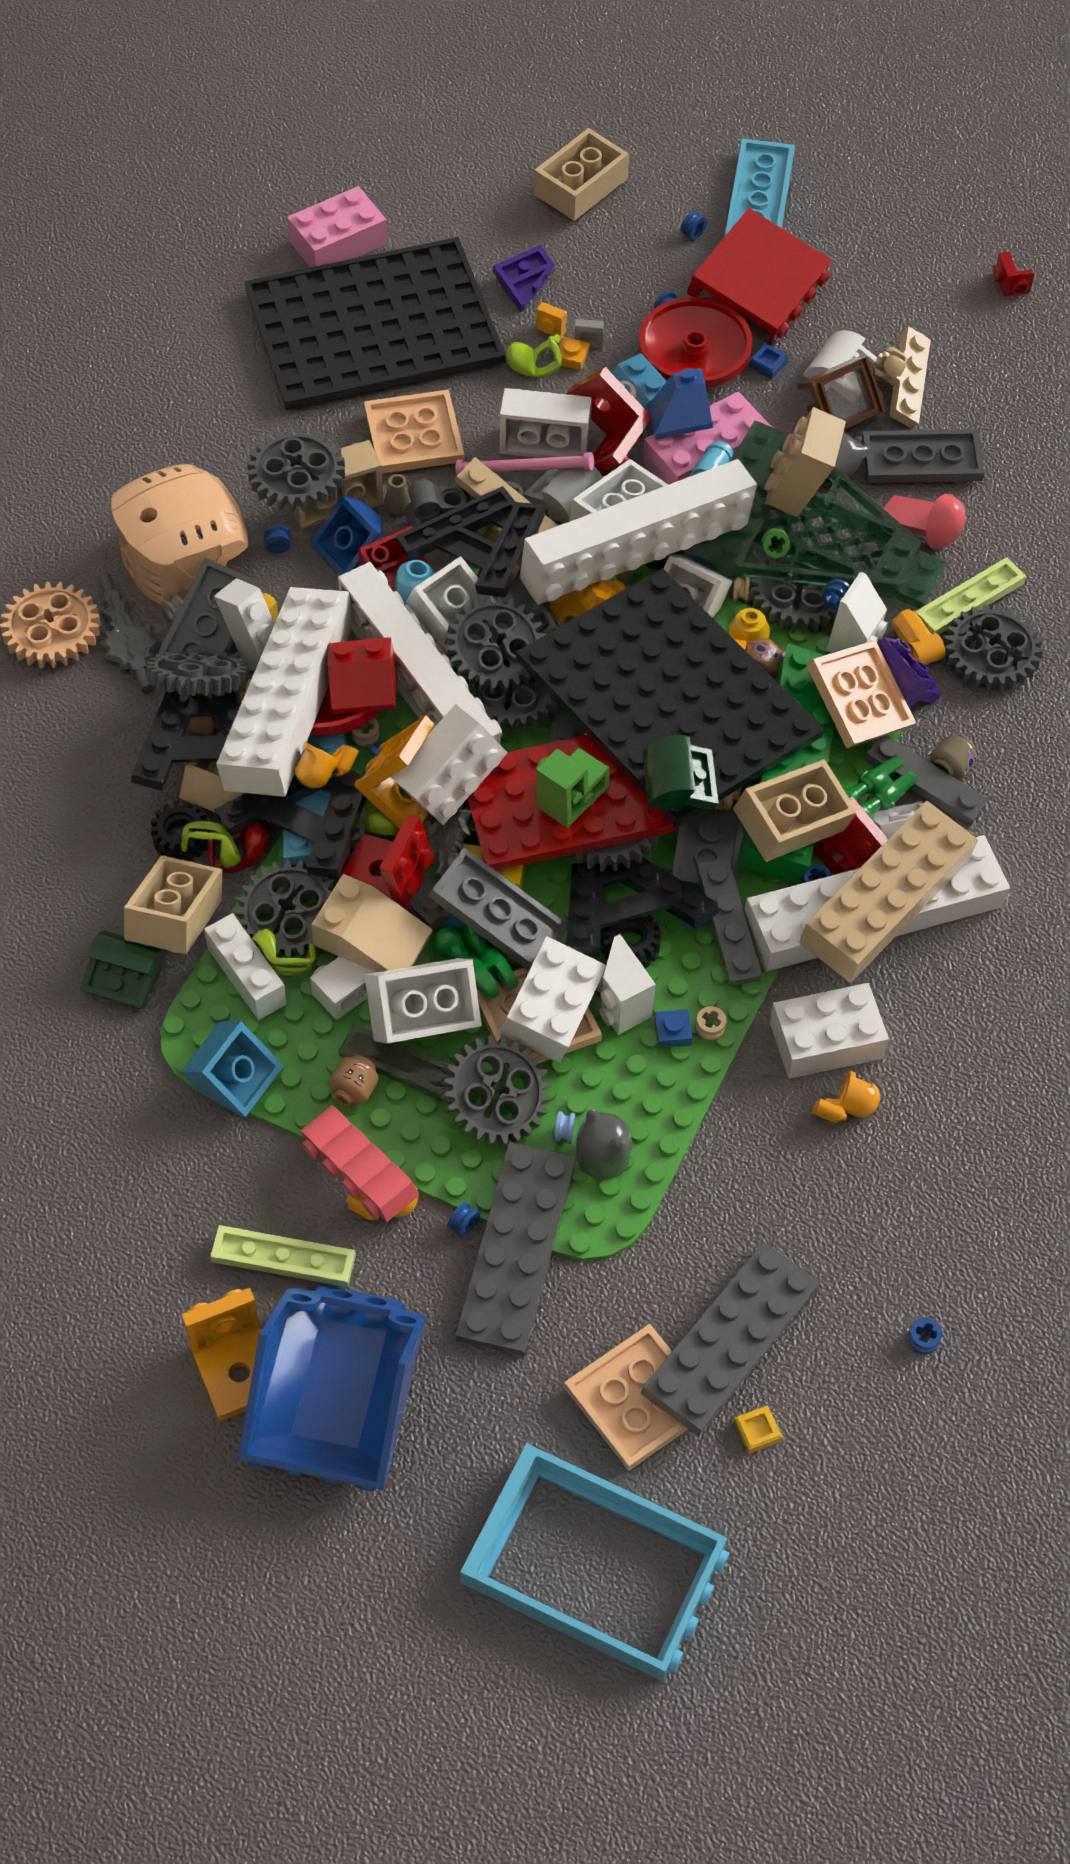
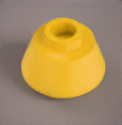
M746 608L741 610L730 622L729 635L733 639L747 641V645L754 640L768 639L770 636V626L761 611L754 608Z

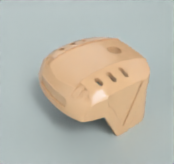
M191 464L173 465L153 471L124 485L112 495V515L119 538L124 566L136 586L148 598L160 605L165 600L170 602L171 596L175 594L184 601L205 558L226 566L227 561L238 556L248 548L246 525L231 493L218 477ZM212 524L216 526L217 531L212 530ZM197 529L201 530L203 536L202 539L198 538L196 533ZM182 535L186 536V540L188 543L187 545H183L181 540Z

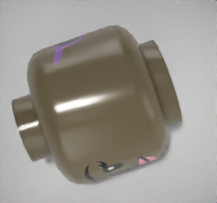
M948 736L931 753V763L957 780H961L977 763L975 746L966 737Z

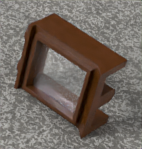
M868 357L852 358L797 384L798 389H810L814 403L807 406L808 413L815 407L846 421L844 430L886 411L883 404L884 397L880 389H878L874 377L875 370Z

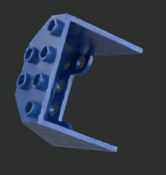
M329 1285L316 1286L315 1291L303 1290L301 1288L287 1289L259 1333L238 1460L247 1461L250 1466L256 1468H266L268 1466L280 1468L285 1473L294 1476L304 1474L318 1476L327 1483H339L341 1481L351 1483L365 1491L383 1490L392 1463L426 1317L418 1312L405 1311V1304L396 1299L379 1297Z

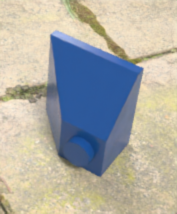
M688 368L681 372L673 373L649 403L655 439L713 428L702 368Z
M341 496L310 543L340 575H343L359 566V548L377 540L381 534V518L364 500Z

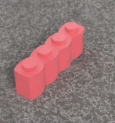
M333 1105L300 1130L305 1139L301 1143L305 1151L313 1159L320 1157L323 1160L321 1164L332 1178L339 1176L343 1180L341 1181L342 1186L350 1196L355 1198L359 1195L363 1199L361 1201L363 1207L373 1218L379 1215L388 1222L419 1196L411 1179Z

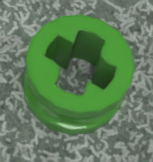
M772 528L764 533L762 545L768 556L780 558L787 554L790 549V541L784 530ZM777 536L778 540L781 537L784 539L780 542L782 547L775 550L774 546L772 548L768 547L772 544L770 539Z

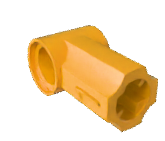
M906 609L893 619L891 626L899 638L911 648L909 653L917 660L928 665L945 658L946 650L941 637L936 633L931 634L916 611Z

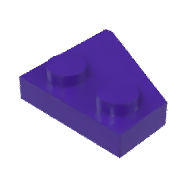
M538 245L494 265L493 274L521 312L525 310L554 272L555 264L542 246Z

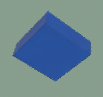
M765 343L749 360V367L773 379L788 363L789 355Z

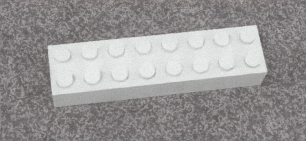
M739 459L527 537L524 541L520 580L537 605L546 601H554L572 591L582 590L588 585L601 580H609L614 575L627 570H635L653 560H661L674 552L687 550L700 542L713 540L721 534L732 530H739L748 524L757 483Z
M368 562L338 576L339 591H349L355 617L351 629L359 640L391 637L397 663L396 689L418 719L426 715L435 723L434 728L456 704L478 721L500 744L502 730L498 722L488 717L481 700L478 697L474 698L465 679L462 676L456 675L449 658L445 654L441 655L437 650L433 637L429 633H424L420 628L416 615L413 612L409 613L404 607L400 594L397 591L393 592L388 586L384 573L381 570L377 571L372 563Z
M290 587L216 763L224 791L286 796L294 776V768L299 763L303 753L302 746L308 740L329 686L327 665L329 643L346 641L355 620L349 591Z
M985 835L976 837L978 842L970 860L897 936L1002 907L1010 891V886ZM860 868L747 898L744 913L754 948L765 972L818 958L799 943L805 924Z

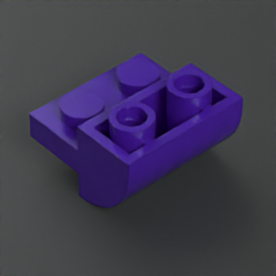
M882 637L877 644L909 709L918 701L934 704L941 694L934 687L936 685L935 680L928 675L930 672L928 667L909 653L911 648L903 640Z

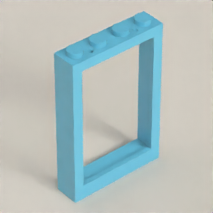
M526 1443L460 1572L461 1584L664 1682L668 1671L674 1674L677 1671L684 1652L678 1649L684 1637L691 1640L699 1622V1618L694 1617L699 1604L706 1607L715 1587L709 1582L714 1571L722 1573L730 1553L725 1551L727 1537ZM539 1478L704 1556L657 1659L489 1578Z

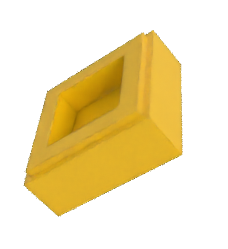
M768 1405L734 1418V1424L748 1454L782 1440V1435Z

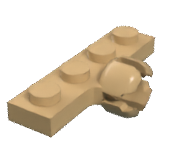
M908 326L901 333L899 350L895 347H887L888 353L883 352L879 354L874 363L875 376L885 383H890L893 388L889 416L912 429L919 424L931 340Z
M476 457L456 476L455 482L475 499L504 486L515 502L530 503ZM545 515L537 534L558 525ZM489 524L478 530L483 536L491 528L493 533L487 539L496 543L502 528Z

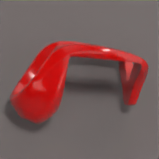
M257 823L246 829V831L233 836V838L241 839L245 842V854L235 867L225 868L219 862V859L214 858L215 840L208 839L207 857L209 865L222 869L223 873H233L254 864L260 859L265 850L268 840L267 830Z

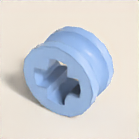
M558 1111L555 1142L565 1139L567 1143L572 1144L575 1113L565 1116L563 1112Z

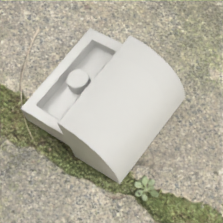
M837 331L826 341L803 375L806 378H811L857 357H868L874 367L877 357L862 346L865 340L863 336L852 331ZM854 371L824 384L825 391L831 387L852 404L861 394Z

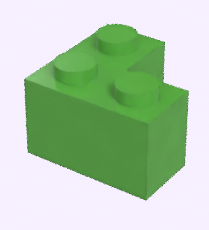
M580 748L571 756L556 749L549 757H544L536 767L538 808L568 828L609 787V767Z

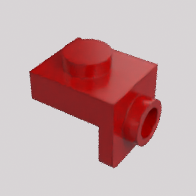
M1010 251L1000 252L997 264L993 266V279L995 282H998L1003 297L1028 294L1031 291L1034 272L1032 269L1017 271Z

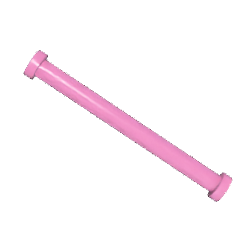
M585 452L584 456L481 461L493 472L566 468L593 470L594 468L592 452ZM458 459L456 461V474L458 475L470 462Z

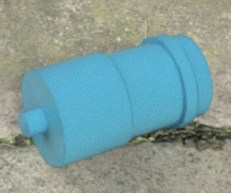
M723 441L712 442L705 449L703 457L698 460L689 477L733 461L734 452L731 446Z

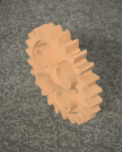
M46 582L45 589H40L37 584H34V592L30 593L28 590L23 589L24 597L13 596L14 605L6 604L7 613L1 614L3 623L0 624L4 644L8 646L10 654L16 653L18 661L26 657L28 666L32 665L35 661H38L40 668H43L46 662H50L52 668H55L57 661H62L67 666V658L72 657L78 661V652L88 654V645H96L95 636L100 635L99 626L101 625L97 604H93L91 596L85 597L83 589L75 593L73 584L66 589H63L62 582H59L56 588H51V584Z

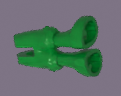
M896 756L870 771H863L858 778V784L842 788L849 798L853 797L856 801L865 794H873L871 799L860 805L872 819L878 810L884 811L893 808L895 802L918 781V778L910 770L897 778L895 782L892 781L890 777L895 775L905 764L899 756Z
M465 923L463 925V938L452 927L444 928L436 935L433 944L440 956L447 960L456 958L473 960L476 988L487 998L493 999L500 995L494 979L498 981L506 992L518 986L519 982L506 961L505 954L499 949L490 947L488 940ZM465 944L472 952L476 953L480 957V959L472 957L467 951Z

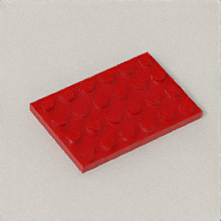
M588 735L508 752L499 765L480 783L477 790L466 799L472 814L471 818L483 860L487 866L492 867L496 871L677 831V828L671 824L657 807L648 806L647 797ZM580 748L609 767V787L567 828L538 808L536 767L544 757H549L556 749L571 756Z

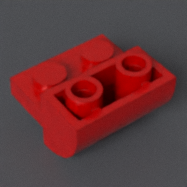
M413 526L361 547L358 550L359 565L371 562L377 571L381 570L384 573L388 586L393 592H395L394 584L400 565L409 561L399 547L396 535L413 528ZM424 556L414 559L427 563Z
M853 797L849 799L858 812L843 832L815 842L813 846V851L833 875L861 868L888 840Z

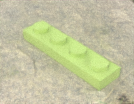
M1006 557L918 609L916 613L931 634L936 633L940 635L947 630L948 626H951L953 618L960 619L962 611L969 615L972 607L980 611L983 609V605L988 606L1023 585L1026 575Z
M219 1225L210 1258L213 1263L348 1288L356 1253L352 1249Z

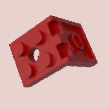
M604 367L572 385L566 393L567 395L592 397L591 420L605 433V436L593 452L594 467L602 476L611 468H618L628 460L629 456L627 453L641 441L642 436L640 434L652 418L645 408Z
M407 815L393 842L363 834L342 875L345 874L373 886L409 912V901L416 892L420 891L424 883L422 876L425 870L430 865L433 866L435 862L420 818ZM380 867L382 875L373 876L372 872Z

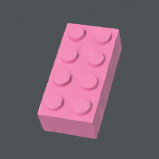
M738 391L710 405L713 428L655 439V434L645 438L642 462L653 475L669 485L688 478L698 460L703 457L705 449L714 441H723L730 445L734 452L733 460L739 459L742 465L770 451L773 428Z

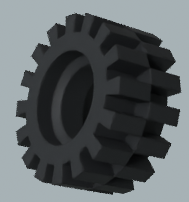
M179 801L173 802V808L166 804L163 806L164 812L158 809L155 813L156 818L151 820L152 827L150 829L155 850L157 849L160 856L165 855L180 860L183 857H187L189 862L193 861V854L199 858L202 855L201 849L207 850L208 839L189 837L187 850L183 852L181 848L182 838L170 837L168 833L171 829L177 826H185L190 822L208 821L204 811L200 812V808L197 805H194L191 809L190 802L184 801L183 806L179 805ZM192 828V832L201 831L210 833L209 829Z
M651 914L603 928L601 950L605 954L607 961L614 937L627 932L637 933L642 936L643 943L630 947V949L645 968L650 966V960L654 962L657 959V953L660 950L661 930H659L658 922H653Z

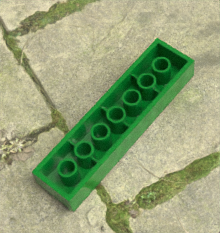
M787 643L780 654L777 671L773 679L824 728L822 738L754 779L752 786L823 759L828 764L835 723L806 666L811 660L825 655ZM744 827L737 866L797 885L810 867L814 843L765 862Z

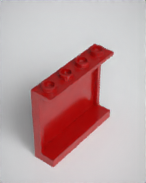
M748 208L693 274L687 294L692 297H698L703 290L770 332L771 335L767 344L771 346L777 337L782 339L790 327L789 322L791 320L797 321L804 309V303L809 305L818 291L816 288L818 286L824 287L831 275L828 269L832 260Z

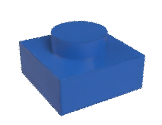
M688 1009L655 1012L654 1019L658 1048L692 1045Z

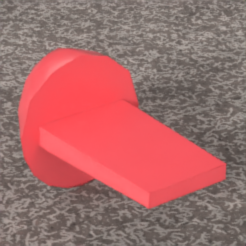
M943 494L935 502L894 495L875 519L876 523L925 536L928 546L932 550L937 551L950 545L960 536L966 522V515L963 504L952 494Z

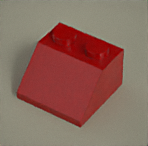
M391 637L329 643L327 665L333 714L396 708L397 663Z

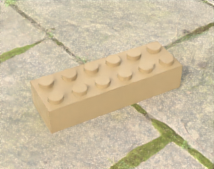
M926 801L806 922L799 943L851 983L970 860L978 839L930 802Z

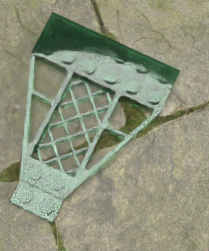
M754 420L731 460L739 459L757 483L748 524L739 530H732L721 534L713 540H706L695 544L684 551L709 561V569L736 581L738 576L827 586L831 580L840 579L851 586L858 574L862 572L868 576L879 597L897 599L917 609L925 606L947 561L919 550L922 542L836 467L827 477L833 482L827 494L816 492L798 517L786 515L784 511L765 503L768 491L764 489L770 474L774 471V468L770 467L772 459L777 450L782 452L784 442L789 434ZM837 489H841L867 513L835 500L833 496ZM775 510L778 517L770 519ZM821 517L824 525L813 527L810 520ZM802 522L805 529L794 532L791 524ZM783 526L790 541V549L784 555L792 559L789 566L780 567L746 563L756 543L763 546L762 537L764 533L769 529ZM848 529L852 537L841 539L837 531ZM829 533L832 541L821 543L818 536ZM777 536L770 539L772 544L768 547L772 548L774 546L775 550L782 547L780 542L784 539L781 537L778 540ZM810 538L813 546L800 540ZM875 541L879 549L868 551L864 543ZM856 545L860 553L849 555L846 547ZM837 550L841 558L827 552ZM880 558L875 566L873 559ZM800 562L821 571L798 569L795 566ZM865 562L868 570L855 565V563Z

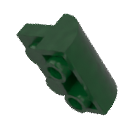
M672 735L651 742L642 751L648 806L678 812L683 805L713 811L719 804L711 749L690 745L689 736Z
M101 930L94 938L87 953V957L90 959L80 990L145 1010L154 979L158 980L167 950L124 940L123 935Z

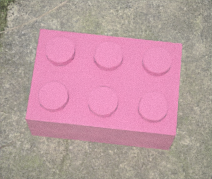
M359 186L287 217L289 242L309 267L354 259L388 244L387 219Z

